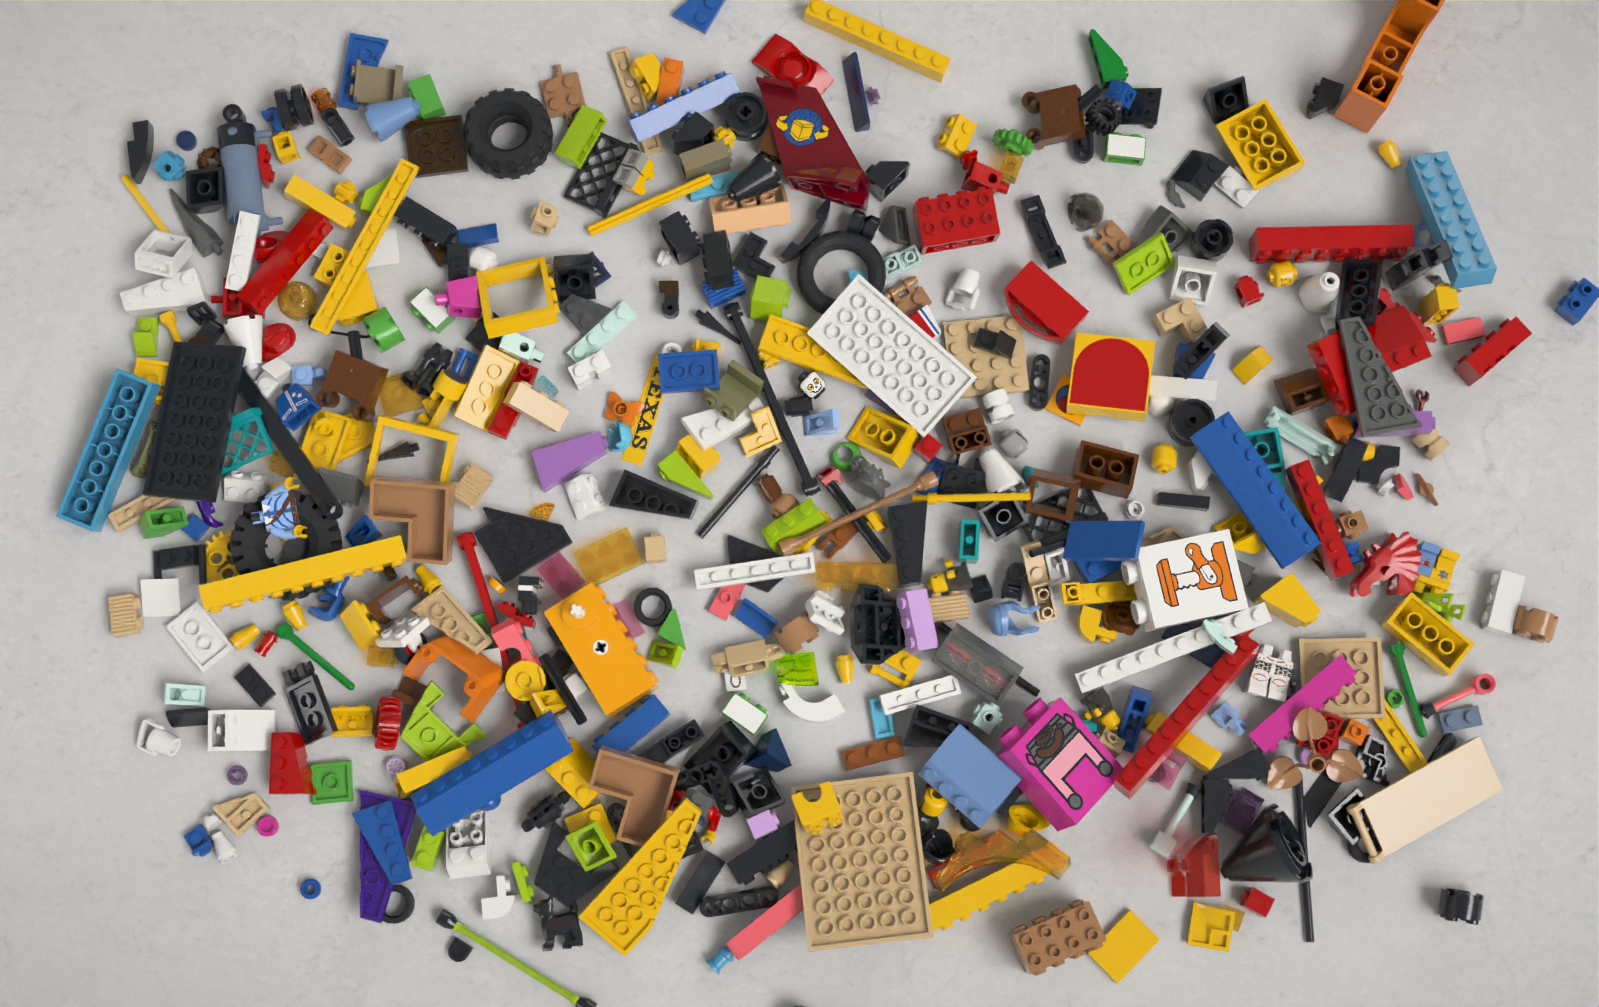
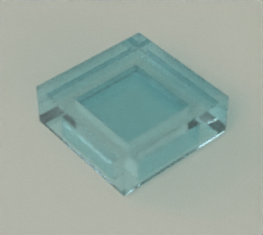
M544 375L538 379L539 385L553 397L558 394L557 387Z

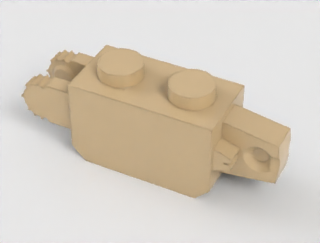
M764 640L725 647V652L713 654L711 657L712 668L717 674L730 671V675L733 677L760 673L769 669L770 661L782 658L783 653L780 643L765 645Z

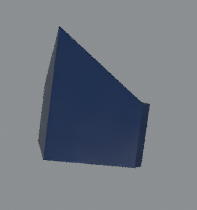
M777 728L761 735L755 745L758 750L744 764L745 766L759 769L767 767L768 771L780 772L792 766Z

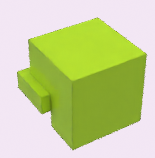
M757 275L756 282L753 281L750 301L752 302L750 319L767 322L770 314L782 318L784 308H788L792 289L787 288L788 281Z

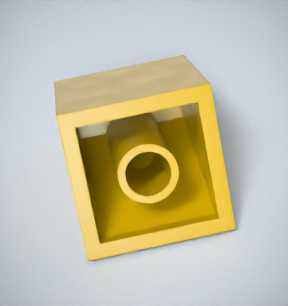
M1292 572L1252 600L1254 605L1265 602L1270 614L1295 628L1301 625L1306 627L1318 619L1317 614L1322 612Z

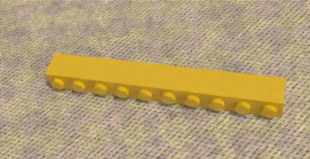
M401 535L199 585L198 587L205 612L214 614L221 612L222 608L228 606L234 609L243 606L242 603L251 601L253 604L263 601L264 597L278 598L283 596L284 592H301L304 590L303 587L312 586V588L323 586V582L332 580V583L343 581L344 577L351 575L352 578L360 577L366 571L372 570V573L383 571V567L391 565L392 568L404 565L403 562L407 561Z

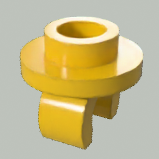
M324 413L325 418L318 419L317 416L314 417L315 432L327 434L333 430L334 423L327 413Z

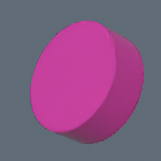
M264 816L257 823V830L262 836H273L279 829L277 819L272 816Z

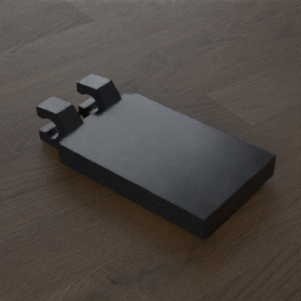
M311 661L299 663L295 669H289L282 673L285 684L288 686L285 689V693L305 746L311 745L338 731L320 680L314 672L315 668Z

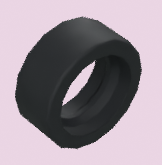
M658 588L642 590L634 601V611L637 618L643 624L650 627L662 625L672 610L669 596ZM649 596H658L665 604L663 614L656 619L646 617L641 610L643 600Z
M393 885L392 892H399L405 897L406 908L398 916H390L385 913L382 921L398 924L411 916L415 900L408 888L402 885Z

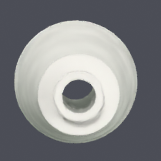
M1327 272L1307 278L1299 290V298L1304 308L1314 313H1322L1332 309L1338 300L1340 284L1338 276L1332 272Z
M247 315L228 319L227 322L224 321L223 327L232 346H243L246 348L243 367H246L247 370L258 369V365L262 364V315H255V319H251Z
M988 448L981 453L979 461L982 471L985 472L984 480L988 493H1006L1009 490H1012L1013 493H1019V490L1026 489L1025 481L996 449Z

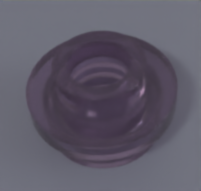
M869 87L865 93L870 104H879L878 100L881 97L877 88Z
M240 765L232 766L227 772V780L236 786L244 784L248 777L247 770ZM236 772L241 773V777L239 779L235 778Z

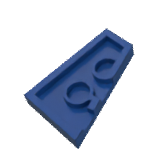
M688 0L672 16L706 34L726 0Z

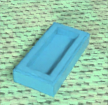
M879 697L868 699L875 739L895 736L892 714L884 715Z

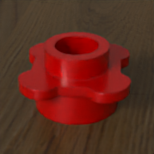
M967 150L962 153L960 163L963 170H968L977 161V150L972 152Z

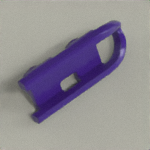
M195 501L204 522L208 526L218 528L224 525L211 516V514L215 513L213 503Z

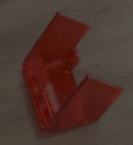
M1216 833L1195 834L1171 855L1170 860H1167V870L1171 872L1172 897L1221 896L1218 838Z

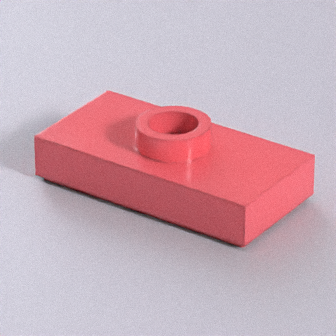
M745 585L721 587L708 612L726 621Z

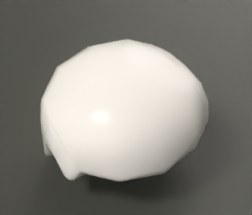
M1160 393L1155 394L1156 396H1149L1147 411L1155 417L1168 415L1176 402V398L1161 397Z

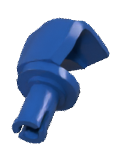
M344 577L343 581L333 583L331 587H324L322 591L326 595L319 596L318 599L321 602H329V605L323 608L311 606L308 613L322 621H333L344 604L345 597L342 591L350 577Z

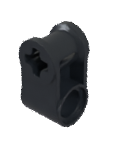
M1014 562L1007 568L1001 591V599L1006 597L1017 599V602H1021L1025 577V567L1021 563ZM1011 568H1019L1020 576H1012L1010 573Z

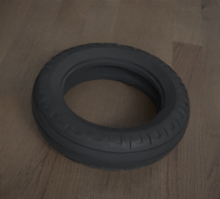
M833 231L817 237L805 248L797 265V284L802 297L814 310L824 314L836 300L820 291L815 283L813 274L820 258L831 251L847 250L858 255L868 269V282L882 293L886 279L884 261L878 249L865 237L849 231Z

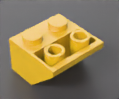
M355 600L339 616L358 647L365 651L376 644L375 640L381 636V632L384 630L379 622L372 619L371 616L374 614L364 602L360 603Z

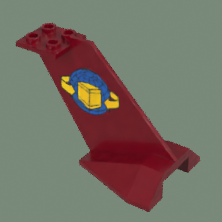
M763 76V78L756 77L784 170L783 176L792 189L825 200L828 197L831 199V202L867 212L870 183L817 88L798 84L797 90H795L793 84L789 81H775L768 76Z

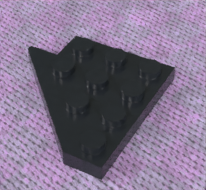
M484 507L483 510L491 523L474 532L504 584L573 544L563 525Z

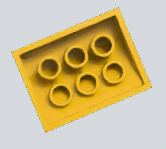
M1267 99L1256 103L1215 126L1254 191L1286 179L1299 172L1305 164V161Z

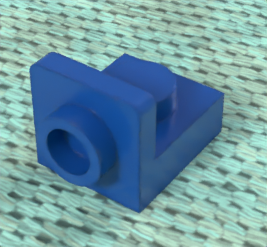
M270 107L265 111H261L265 121H271L274 132L276 131L278 134L279 132L286 131L276 107Z
M200 824L183 836L192 849L191 853L193 856L204 857L212 851L211 848L214 846V843L203 824Z

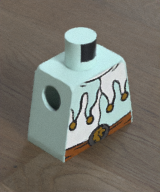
M517 333L504 335L499 346L500 352L528 364L530 359L541 363L545 352L535 349V341ZM524 348L527 352H522L520 349Z

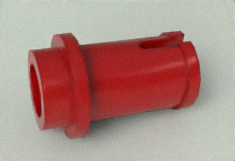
M269 630L263 634V639L254 649L255 652H258L263 657H266L273 644L278 642V636Z

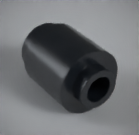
M807 396L792 397L789 400H784L786 416L810 415L809 411H813L812 399H808Z

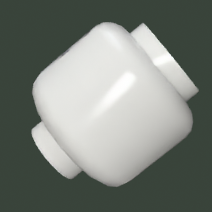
M483 246L473 248L468 255L469 265L476 271L495 268L498 265L496 253Z

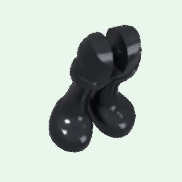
M438 342L431 348L426 349L423 353L424 360L415 372L405 371L401 375L402 382L409 389L414 390L430 366H433L426 379L417 387V393L427 398H430L434 390L432 385L442 369H448L453 352L447 348L441 356H438L443 347Z

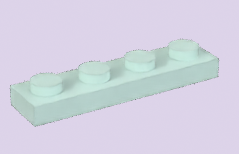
M622 301L566 352L567 355L575 363H578L596 354L635 319L637 314Z

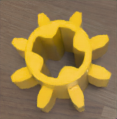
M720 126L714 130L713 142L723 139L725 145L729 144L730 149L734 147L733 141L736 140V137L729 127L723 129Z
M349 180L346 183L339 182L334 189L335 199L344 205L346 202L352 204L358 196L357 187Z

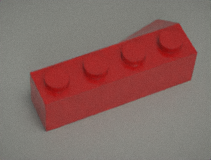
M1336 333L1309 343L1307 345L1309 355L1313 359L1317 373L1321 377L1325 391L1329 395L1338 418L1356 412L1345 353Z

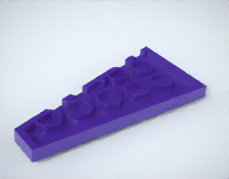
M359 789L361 797L360 810L390 800L393 802L404 847H406L417 812L413 802ZM360 830V918L382 924L393 885Z

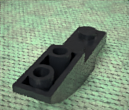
M1440 240L1401 260L1391 267L1385 275L1391 290L1395 291L1454 257L1447 240Z
M693 719L637 756L665 764L701 740L705 735L696 720Z

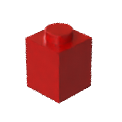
M927 434L916 445L914 453L929 465L941 451L942 444L930 434Z
M1249 887L1248 890L1244 889L1240 896L1242 901L1240 906L1264 918L1267 917L1275 901L1274 898L1254 887Z

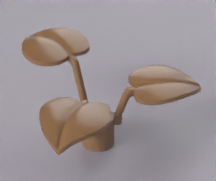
M1308 706L1296 715L1292 725L1293 733L1297 740L1306 741L1309 739L1312 753L1307 757V764H1294L1293 760L1289 757L1274 759L1270 764L1271 770L1268 771L1267 787L1279 790L1296 786L1303 777L1298 767L1306 768L1307 770L1311 769L1315 773H1320L1326 768L1329 778L1341 783L1363 778V770L1359 760L1348 750L1337 749L1332 753L1331 759L1327 758L1326 760H1324L1320 753H1317L1313 739H1320L1326 734L1328 728L1327 721L1322 714Z

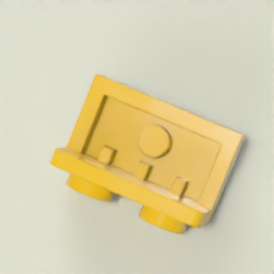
M960 113L949 116L945 121L943 132L937 139L936 149L946 150L957 159H960L962 153L966 151L977 125Z
M339 705L337 708H331L338 728L337 732L331 734L333 738L373 737L375 713L372 707L368 705H358L357 707Z

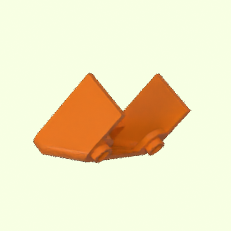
M443 634L421 646L402 673L418 681L428 666L435 662L440 655L469 675L464 682L463 689L471 699L459 715L474 723L504 682L505 671L482 653L476 655Z

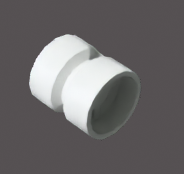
M1005 389L993 391L982 397L985 409H989L988 416L991 424L1003 422L1015 415L1012 405L1007 403L1009 397Z

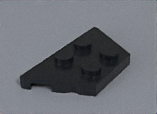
M728 535L727 537L730 565L784 557L734 536ZM784 578L746 583L745 585L769 593Z

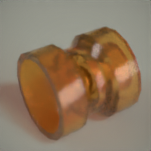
M327 88L318 89L311 95V99L314 104L318 105L317 109L321 115L325 109H336L337 107L334 99L330 98L331 94Z

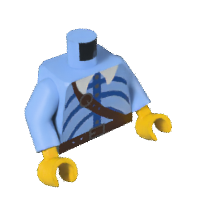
M288 477L284 483L268 493L265 499L261 501L263 511L251 513L253 524L265 523L267 532L283 540L298 537L307 538V535L302 534V530L307 529V527L299 524L294 491H290L300 487V485L292 484L293 480L297 479V477Z

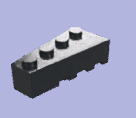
M624 469L609 506L692 520L699 501Z
M927 501L890 506L887 513L899 586L904 588L920 585Z

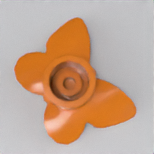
M611 391L608 396V405L610 407L605 411L604 415L608 420L621 419V422L632 427L635 424L634 416L640 415L645 404L640 401L627 403L618 394Z

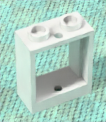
M154 229L134 253L135 269L174 278L192 255L191 238ZM159 249L176 254L173 257L157 254L155 251Z

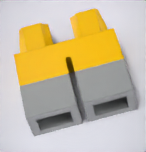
M629 149L621 163L622 165L619 166L612 180L617 184H621L625 191L643 196L647 190L644 185L646 180L653 179L656 174L653 170L655 164L644 152Z

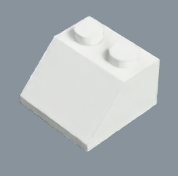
M1178 255L1173 271L1169 300L1181 302L1190 297L1194 304L1208 306L1217 274L1216 262Z

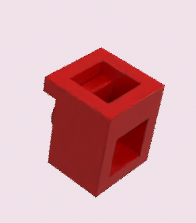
M1245 275L1239 278L1233 287L1242 308L1260 302L1265 296L1263 292L1259 294V285L1256 281H1253L1252 276Z

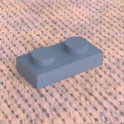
M1478 705L1437 714L1442 734L1483 725Z

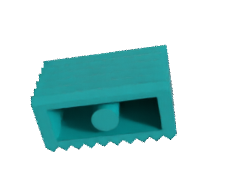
M963 519L959 523L957 561L959 563L975 564L979 559L980 521Z

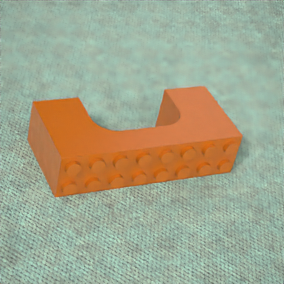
M1445 0L1395 1L1333 116L1365 133L1370 131L1387 109L1404 77L1401 74Z

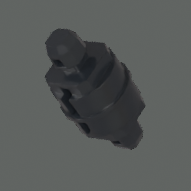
M562 791L557 794V797L554 794H550L549 796L545 795L540 800L538 799L530 807V811L527 812L529 818L522 822L521 828L525 832H529L535 826L541 829L555 823L562 816V812L565 810L563 805L571 799V795L567 791ZM553 804L556 805V806H554L552 809L549 810V807H550L551 805H553ZM543 813V816L537 819V816Z

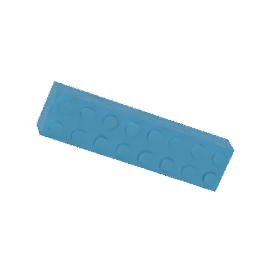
M1448 151L1410 156L1405 172L1434 244L1446 239L1454 257L1442 263L1452 288L1458 289L1492 284L1497 267Z
M116 369L56 517L93 532L102 531L161 385L127 371Z

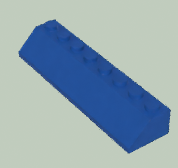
M1229 411L1190 437L1281 569H1284L1321 544Z
M550 710L410 796L418 815L430 834L435 836L574 750L562 723Z

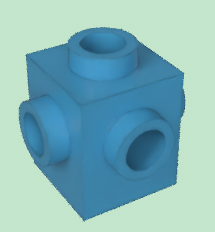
M165 151L152 164L159 171L158 175L163 180H168V182L179 181L185 175L184 171L188 168L184 164V159L178 154L175 155L172 151Z

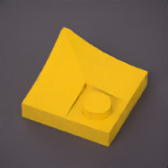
M603 802L564 819L569 833L589 821L595 820L598 822L609 843L617 841L616 833Z
M1193 900L1187 945L1229 952L1235 910Z

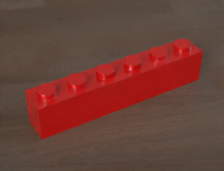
M309 209L236 295L239 301L246 308L261 315L334 227L324 215Z
M1309 459L1289 466L1285 470L1305 521L1321 542L1316 548L1329 580L1332 581L1354 572L1355 570Z

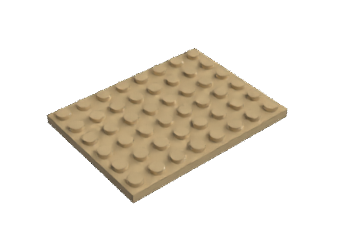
M913 772L831 782L844 819L841 820V824L835 827L825 826L820 833L814 835L806 833L793 802L808 952L933 938ZM819 784L791 787L792 795L802 791L805 800L808 802L818 801L822 794Z

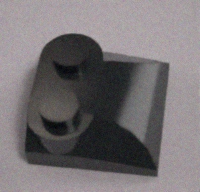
M767 767L731 783L739 808L747 819L786 803Z

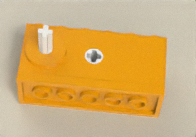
M591 582L544 611V614L605 715L612 718L658 689L656 683L659 680L654 672L647 670L648 662L641 653L638 654L636 652L637 644L631 636L627 637L625 634L628 630L620 619H616L615 615L618 613L613 605L605 601L607 595L602 587L596 586ZM602 646H605V648H604V649H605V652H604V653L601 652V651H602V648H601Z

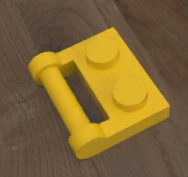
M901 650L884 662V664L905 674V680L880 668L881 665H874L870 673L874 676L877 674L902 689L909 686L922 660Z

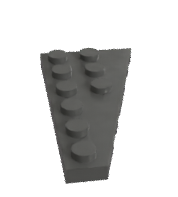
M1360 316L1339 320L1338 323L1361 437L1421 428V422L1414 415L1413 408L1406 401L1401 387L1388 365L1386 366L1381 357L1382 354L1374 345L1372 337Z

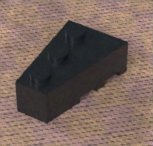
M916 705L902 747H940L959 724L970 733H972L974 724Z

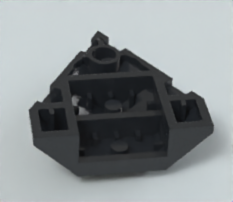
M859 584L850 606L851 649L861 664L881 665L888 658L906 647L897 600L890 598L878 585Z

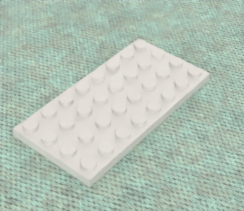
M860 274L856 276L807 332L810 337L924 437L977 379L973 373Z

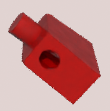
M975 161L966 171L961 189L973 192L976 188L986 187V189L992 188L993 195L996 192L1006 195L1010 184L1001 181L1002 172Z

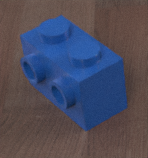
M1582 278L1578 282L1575 280L1568 288L1570 291L1568 295H1563L1556 303L1559 306L1554 312L1571 325L1578 323L1599 297V288L1586 278Z

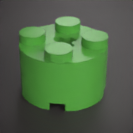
M386 307L375 311L361 320L381 353L405 340Z

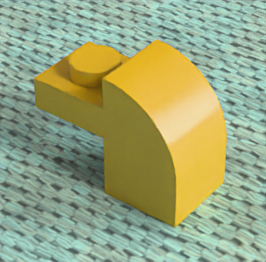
M1083 605L1077 620V630L1082 639L1090 644L1095 641V637L1102 643L1109 644L1114 642L1118 632L1099 627L1103 611Z

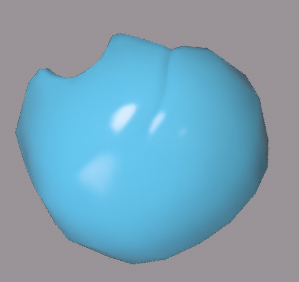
M614 422L616 426L610 427L608 432V448L611 452H622L630 446L632 432L629 425L623 422Z

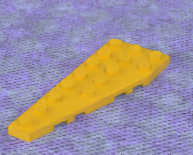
M688 798L681 802L579 914L578 918L623 956H626L652 928L702 810Z

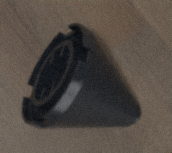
M1273 803L1262 810L1223 860L1220 871L1225 879L1245 882L1304 883L1313 878L1311 862L1306 863L1304 854L1307 853V850L1299 833L1284 811L1278 813L1275 810L1279 807L1277 804Z

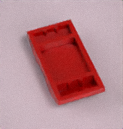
M776 33L752 60V64L775 81L781 82V80L791 82L795 90H797L798 84L817 88L820 95H822L834 81V78L818 62L808 58L792 42Z

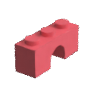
M513 617L491 628V635L500 651L507 648H516L520 651L519 656L510 661V666L519 661H532L540 667L542 666L539 656H535L532 652L534 648L529 638H524L522 634L524 630L519 621L515 622Z

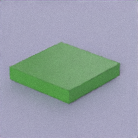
M352 760L310 764L313 787L317 791V795H312V805L354 801Z

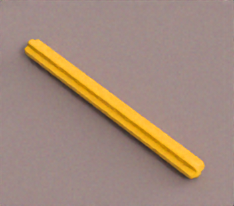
M706 173L595 222L587 227L591 236L597 235L713 183L710 174Z

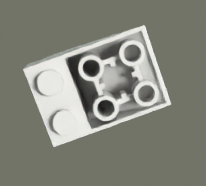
M208 710V752L271 751V733L275 732V710Z
M476 810L446 828V869L450 879L491 874V850L487 811Z

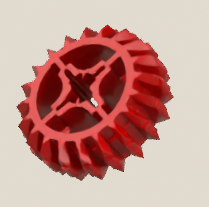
M382 696L378 701L375 716L374 745L376 749L388 751L394 750L397 746L401 723V701L398 697Z

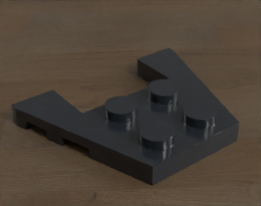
M553 823L534 885L549 896L552 895L555 900L568 908L592 888L603 882L611 874H614L619 867L613 862L608 861L597 866L592 874L588 871L585 872L581 866L558 851V848L569 832L558 824Z

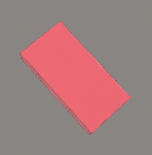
M1480 317L1441 326L1446 345L1485 336Z

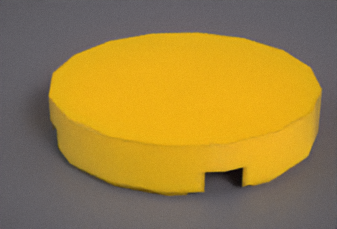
M519 661L513 664L505 676V686L508 693L520 701H530L532 694L542 692L546 684L543 669L532 661Z

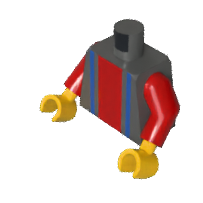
M690 787L684 791H674L666 819L671 815L672 810L674 811L685 798H688L702 810L697 824L708 829L702 836L701 842L708 838L710 846L716 839L715 831L721 818V813L716 808L715 801Z

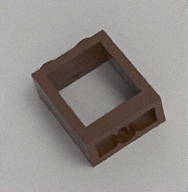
M1034 468L1033 475H1028L1026 486H1030L1031 500H1023V504H1026L1025 512L1072 521L1081 478ZM1040 481L1071 488L1067 509L1033 503L1036 482Z

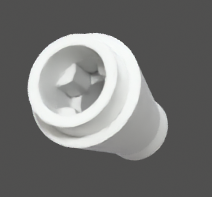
M222 831L211 836L217 860H220L221 863H227L236 858V848Z

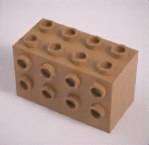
M1083 899L1075 900L1069 903L1070 907L1066 909L1064 907L1057 908L1051 911V915L1048 917L1039 916L1031 920L1032 924L1030 925L1021 924L1013 928V932L1009 933V937L1026 973L1038 976L1045 973V968L1048 966L1058 967L1065 964L1064 959L1066 958L1076 959L1084 955V950L1094 951L1103 947L1102 942L1107 940L1090 901H1083Z

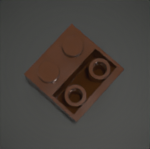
M1311 368L1274 381L1285 411L1291 416L1323 406L1330 400L1322 380Z

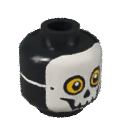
M812 370L809 373L804 371L797 378L799 380L797 389L804 396H807L808 399H817L826 390L824 388L826 382L816 371Z

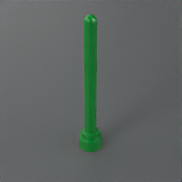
M285 622L278 628L275 634L279 638L291 641L348 690H354L355 684L297 637L292 630V626Z
M1402 642L1387 646L1389 654H1392V658L1395 657L1420 737H1426L1427 731L1403 658L1404 644Z

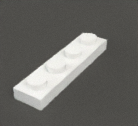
M244 211L239 213L225 285L227 289L240 291L249 280L261 215Z
M948 675L881 694L879 699L884 715L915 707L916 705L961 694L958 679L953 675Z

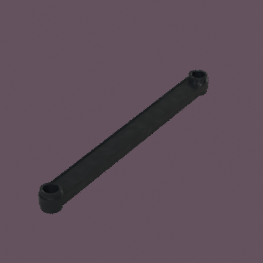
M738 301L727 304L723 307L728 321H733L756 376L764 381L763 392L803 482L800 484L806 497L815 495L821 491L816 477H811L751 342L741 319V316H743Z
M243 367L238 392L250 408L260 407L263 414L260 417L268 435L323 514L332 520L339 519L343 514L341 504L288 428L281 423L280 417L246 368ZM335 506V511L330 514L331 508Z

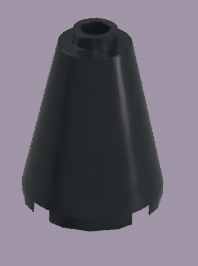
M759 153L727 185L728 190L726 193L730 200L739 202L781 186V183H778L781 180L778 171L771 161L766 162L764 158L767 156L765 154Z

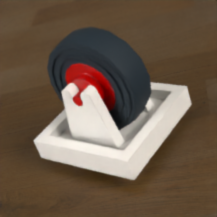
M399 617L390 628L381 632V636L375 642L378 647H394L396 658L401 663L408 665L421 646L427 643L422 631L430 625L427 617Z

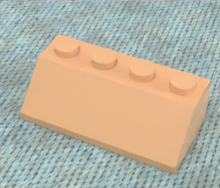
M784 185L739 202L730 200L728 195L708 198L714 232L726 230L728 235L732 232H746L750 229H765L768 226H783L791 223L789 201Z

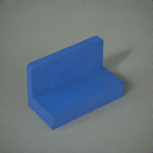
M744 598L734 617L767 639L777 625L778 620Z

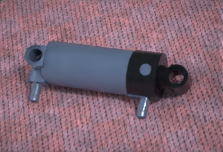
M229 104L223 109L222 114L226 123L216 129L221 164L224 167V189L228 222L237 226L240 211L261 215L257 234L258 238L262 231L269 230V226L283 224L282 217L268 219V216L265 214L258 164V139L272 137V130L256 131L253 124L246 122V115L236 104ZM234 114H238L235 119H231Z

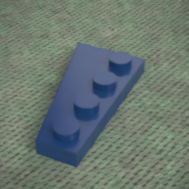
M350 33L338 107L358 111L361 103L353 102V96L349 95L350 84H354L355 77H351L352 65L356 66L357 59L361 60V65L378 67L389 43L387 39Z
M390 800L351 813L391 884L396 885L413 879L393 802Z

